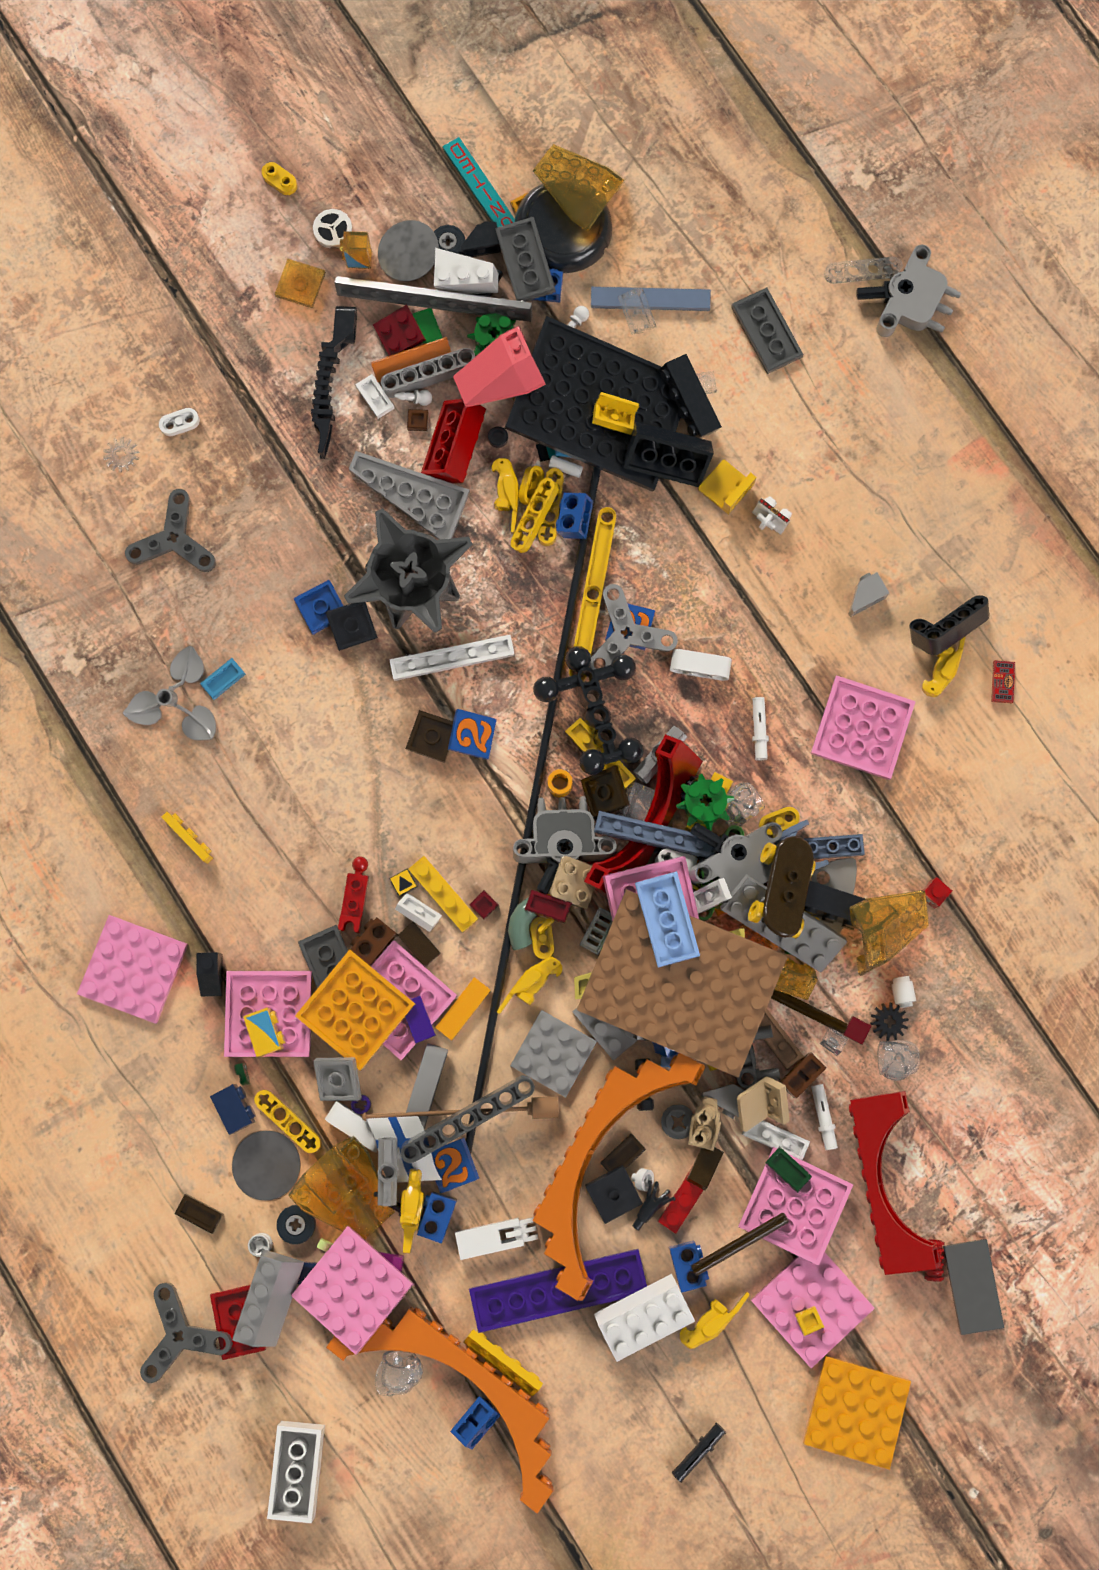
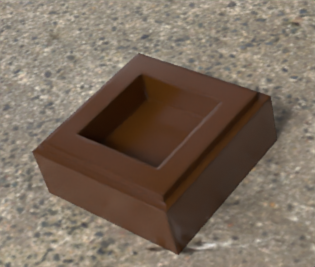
M408 409L407 430L428 431V410Z

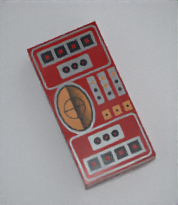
M993 661L991 702L1010 704L1014 702L1015 662Z

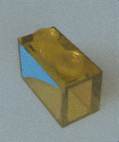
M344 231L343 239H340V251L342 252L343 261H346L347 268L371 269L372 248L368 232Z

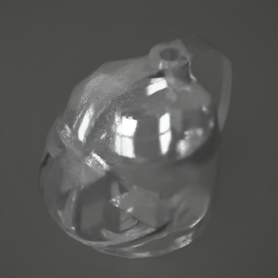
M750 783L737 784L728 791L727 795L734 796V800L727 803L725 811L730 819L725 821L729 827L733 825L741 827L765 809L761 796Z
M880 1041L877 1050L879 1074L887 1079L899 1081L916 1073L920 1066L918 1047L909 1041Z
M390 1350L385 1352L375 1375L376 1391L383 1396L402 1395L410 1392L419 1383L423 1375V1365L417 1355L404 1351Z

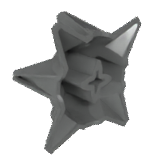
M383 508L376 511L378 543L373 548L365 566L367 573L344 595L347 603L381 601L386 605L393 628L399 629L411 614L414 613L434 633L442 629L440 601H459L460 594L450 575V568L473 545L470 538L460 537L436 540L430 535L404 529Z

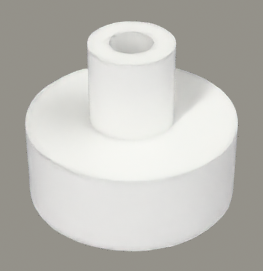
M641 1168L637 1173L632 1174L631 1180L635 1182V1187L638 1190L647 1192L649 1180L652 1181L653 1186L654 1174L649 1169Z

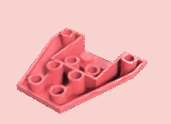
M519 325L497 337L453 376L466 407L528 394L546 385Z

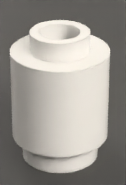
M909 976L892 979L893 984L891 986L895 1005L900 1004V1008L913 1006L912 1002L916 1001L913 982L910 981Z

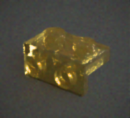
M787 958L774 990L808 1000L818 980L816 971L807 964L801 965Z

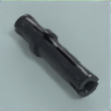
M717 1422L704 1437L701 1436L699 1438L700 1442L672 1471L673 1476L679 1482H683L709 1451L712 1453L714 1446L726 1434V1431Z

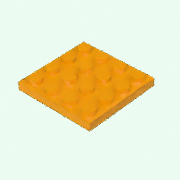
M349 950L295 1017L344 1058L355 1057L357 1069L361 1071L413 1008L415 1003L352 950Z
M825 1355L803 1444L890 1470L911 1381Z

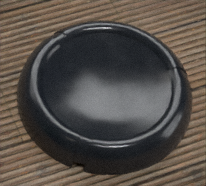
M557 179L538 185L522 199L515 215L514 222L534 217L549 269H557L563 273L578 272L595 264L604 255V249L608 248L612 237V219L605 201L592 188L574 180Z

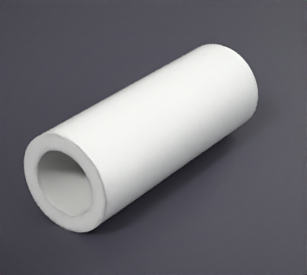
M552 456L549 463L550 468L560 469L562 472L577 478L580 477L583 466L556 456Z

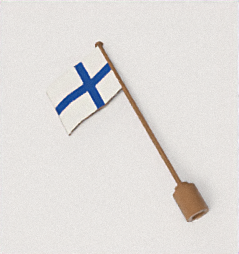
M557 1096L531 1097V1102H527V1106L510 1107L503 1112L527 1111L528 1115H532V1119L558 1118ZM492 1108L480 1110L483 1113H489L492 1110ZM459 1110L367 1115L365 1112L362 1114V1119L364 1121L367 1120L374 1135L377 1148L379 1138H398L397 1182H408L411 1168L421 1170V1181L442 1180L436 1170L431 1153L414 1163H407L401 1157V1146L405 1141L424 1131L418 1116L452 1115ZM426 1136L423 1142L426 1145L430 1146L428 1137ZM410 1146L404 1152L407 1156H414L417 1150ZM389 1166L383 1168L386 1176H391L394 1173V1170Z

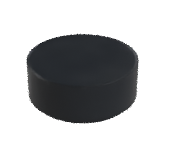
M493 427L489 431L488 441L490 445L495 448H502L507 444L508 433L503 427Z

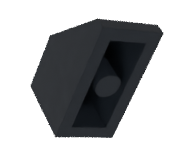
M485 221L476 225L461 245L462 255L478 257L501 253V246L495 229L498 228L497 222Z
M218 952L196 953V975L200 996H223V954Z

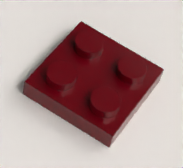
M407 304L372 324L389 356L412 349L426 341Z

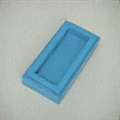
M231 658L200 684L212 699L215 700L246 674L234 659Z

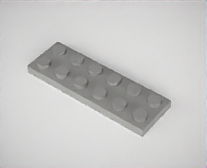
M746 874L730 893L732 898L721 904V910L817 971L822 972L848 942L846 937L805 911L803 914L804 927L802 933L796 939L792 937H779L774 934L765 923L761 922L762 918L758 923L749 921L748 913L751 905L756 900L764 903L767 887Z

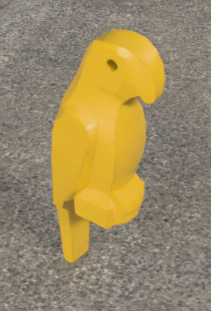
M499 458L492 464V472L496 471L500 475L497 482L498 498L495 500L494 506L498 511H510L512 509L511 533L514 534L518 515L519 485L509 459Z
M966 636L959 640L957 651L949 647L937 655L938 660L933 669V680L928 682L924 680L922 684V690L927 696L938 697L955 677Z
M548 957L526 970L497 1010V1013L500 1014L516 993L518 998L531 1005L534 1002L533 995L544 986L548 976L555 974L558 977L562 973L563 968L560 961L554 957Z
M414 1168L410 1169L408 1187L402 1192L400 1225L404 1230L403 1253L409 1254L414 1233L418 1230L424 1202V1193L421 1191L422 1172L420 1169Z
M745 1292L731 1311L714 1299L710 1303L711 1309L699 1319L694 1330H687V1327L682 1328L679 1334L681 1342L687 1348L694 1349L716 1338L740 1310L749 1297V1293Z

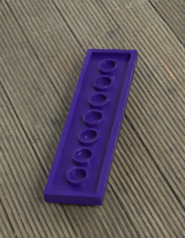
M639 1249L583 1261L588 1277L593 1280L583 1301H577L555 1287L558 1283L556 1278L559 1272L565 1269V1266L469 1288L478 1333L624 1299L647 1287Z

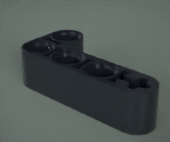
M983 595L974 596L934 625L924 619L913 620L909 625L912 644L930 655L941 654L989 619L988 598Z

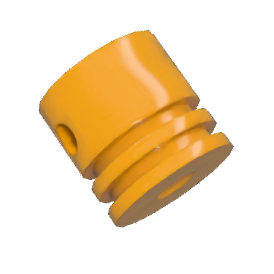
M563 769L553 771L548 777L549 792L558 798L567 796L572 790L571 775Z

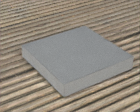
M355 1057L316 1058L313 1060L320 1101H359L362 1098Z

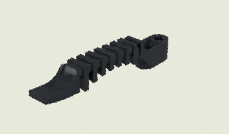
M336 306L333 340L331 342H321L322 351H319L320 361H318L317 365L319 370H316L318 380H315L316 389L313 392L315 399H312L314 409H311L312 422H314V427L320 432L318 446L320 459H325L333 427L330 422L335 421L333 406L330 405L332 397L329 395V392L332 391V387L329 386V383H333V378L330 375L331 373H336V368L333 367V364H340V359L337 357L338 353L348 344H355L357 307Z

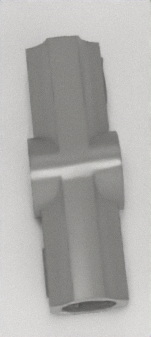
M675 726L666 734L683 742L687 739L684 732ZM661 741L653 747L652 751L633 771L636 777L645 784L657 773V758L654 753Z
M384 1137L378 1139V1205L381 1206L397 1205L398 1138ZM389 1166L394 1170V1173L391 1176H384L381 1170Z

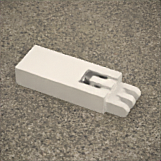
M534 1217L522 1220L514 1218L456 1231L455 1236L460 1260L525 1245L524 1242L539 1239L538 1234L529 1236L528 1233L537 1230L536 1226L527 1227L528 1223H533ZM513 1228L514 1231L506 1232L505 1234L506 1238H515L501 1241L499 1231Z

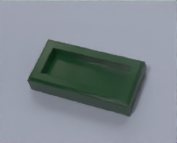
M780 1146L765 1162L797 1193L812 1178Z

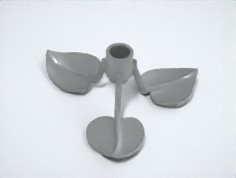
M188 646L184 648L171 663L170 674L172 678L181 680L179 683L169 686L168 689L159 690L157 695L149 691L139 692L123 711L124 716L138 724L152 725L158 722L162 716L159 707L162 705L167 707L174 706L189 715L182 722V730L187 737L193 740L213 739L216 732V721L213 713L208 708L200 705L190 712L177 704L178 696L174 692L185 681L195 683L203 675L204 664L194 647Z

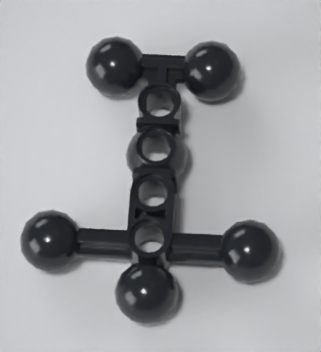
M575 646L569 649L565 657L566 665L570 670L578 673L559 680L551 677H541L534 683L533 692L535 697L541 702H551L557 698L559 692L576 688L580 702L585 708L586 723L593 729L591 733L594 734V743L603 749L602 753L596 749L584 751L579 759L580 768L588 775H597L604 769L606 764L622 760L626 763H636L640 761L643 757L644 749L642 743L635 738L622 740L618 748L615 749L613 741L616 738V731L611 727L613 725L612 722L610 723L611 712L604 706L605 701H602L603 694L598 682L611 677H615L618 680L632 678L636 671L635 661L628 655H619L611 661V665L593 670L589 667L591 664V654L587 649L582 646ZM580 675H586L589 678V682L582 681ZM587 694L595 696L596 701H590L587 698ZM594 713L600 714L602 721H597L594 718ZM601 733H606L609 736V741L603 740Z

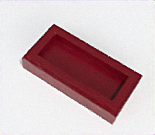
M531 890L525 911L565 924L572 902Z

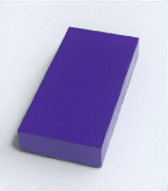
M421 996L411 999L415 1005L405 1017L415 1043H419L436 1036Z

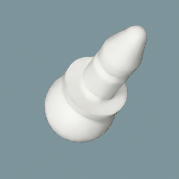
M585 306L575 308L573 315L570 316L572 321L568 325L576 328L577 325L581 326L582 322L589 318V310Z
M414 390V393L399 392L394 395L400 400L413 401L414 404L419 403L422 406H427L432 402V394L428 390Z

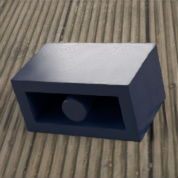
M232 1084L210 1096L229 1135L255 1123L254 1117H256V1114L251 1105L247 1106L244 1100L246 1094L241 1086L238 1087L237 1084Z

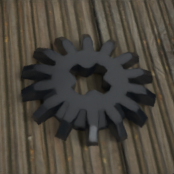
M889 1002V1008H886L883 1003L881 1004L882 1010L877 1007L875 1008L878 1012L877 1015L871 1014V1017L876 1020L875 1022H870V1025H876L877 1028L873 1032L880 1031V1039L883 1035H887L886 1041H889L890 1036L893 1035L894 1040H898L897 1033L903 1036L904 1033L901 1029H908V1026L903 1025V1022L909 1021V1019L902 1018L906 1011L904 1010L899 1013L900 1005L893 1009V1003ZM888 1015L892 1016V1020L896 1021L895 1024L891 1025V1028H888V1025L884 1023V1019H888Z

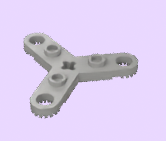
M611 584L604 589L603 598L615 631L591 657L590 668L596 669L594 662L599 658L605 661V666L611 665V661L615 657L622 655L630 645L665 652L674 650L678 641L674 632L634 624L622 588L619 585ZM617 590L619 598L610 600L607 596L608 592ZM626 628H629L630 633H633L632 636H628V639H625L624 635L621 634V631H625ZM666 635L673 639V644L668 647L661 643V639Z

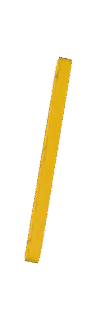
M610 507L602 508L598 514L574 647L582 646L590 654L593 648L616 523V512ZM604 513H610L613 519L610 522H604L601 516ZM596 590L599 594L598 598L595 600L589 599L587 597L588 591ZM569 669V677H570V676H573V674H572L573 671L570 670V669ZM584 675V676L581 678L582 681H585L586 678H587V676Z

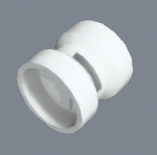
M258 1233L251 1237L248 1242L249 1252L256 1257H260L263 1249L270 1251L273 1246L271 1236L266 1233Z

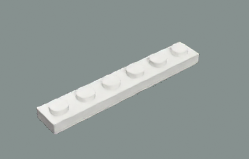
M505 635L389 660L393 679L397 681L512 657L515 654L511 635Z

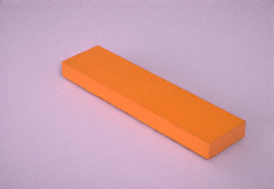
M445 337L373 361L371 365L377 382H381L382 377L388 373L450 353L451 349L448 339Z

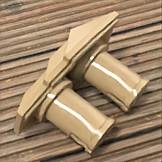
M704 1096L700 1106H697L695 1114L691 1118L689 1145L714 1151L721 1126L717 1099Z

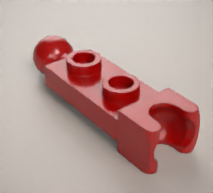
M362 856L356 857L352 862L355 873L347 874L338 924L339 931H344L346 925L352 922L354 924V932L357 934L361 932L369 876L363 875V872L368 868V861Z

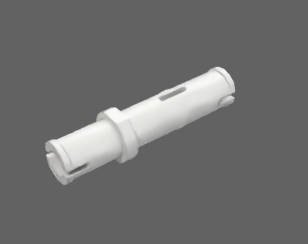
M755 697L752 699L754 723L752 742L755 744V760L762 761L768 759L767 742L769 741V736L766 735L765 698Z
M824 1084L811 1086L820 1125L818 1130L822 1133L825 1150L838 1148L834 1133L836 1127L835 1124H832Z

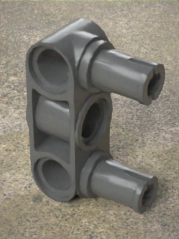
M771 1025L760 1026L754 1040L772 1038ZM751 1045L740 1075L737 1077L739 1085L748 1089L766 1076L776 1081L781 1080L779 1068L756 1069L754 1048ZM744 1073L753 1075L754 1081L752 1084L746 1085L742 1082V1075Z

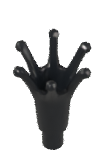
M648 1181L649 1186L646 1199L637 1214L638 1218L632 1225L638 1231L644 1223L651 1219L658 1209L676 1199L674 1196L669 1198L667 1195L670 1194L669 1189L659 1198L655 1197L659 1185L658 1181L655 1182L652 1193V1181Z

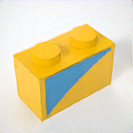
M267 1007L243 1016L256 1057H262L284 1049L283 1044L286 1041L283 1032L278 1031L276 1023H279L275 1010L272 1011L271 1008Z

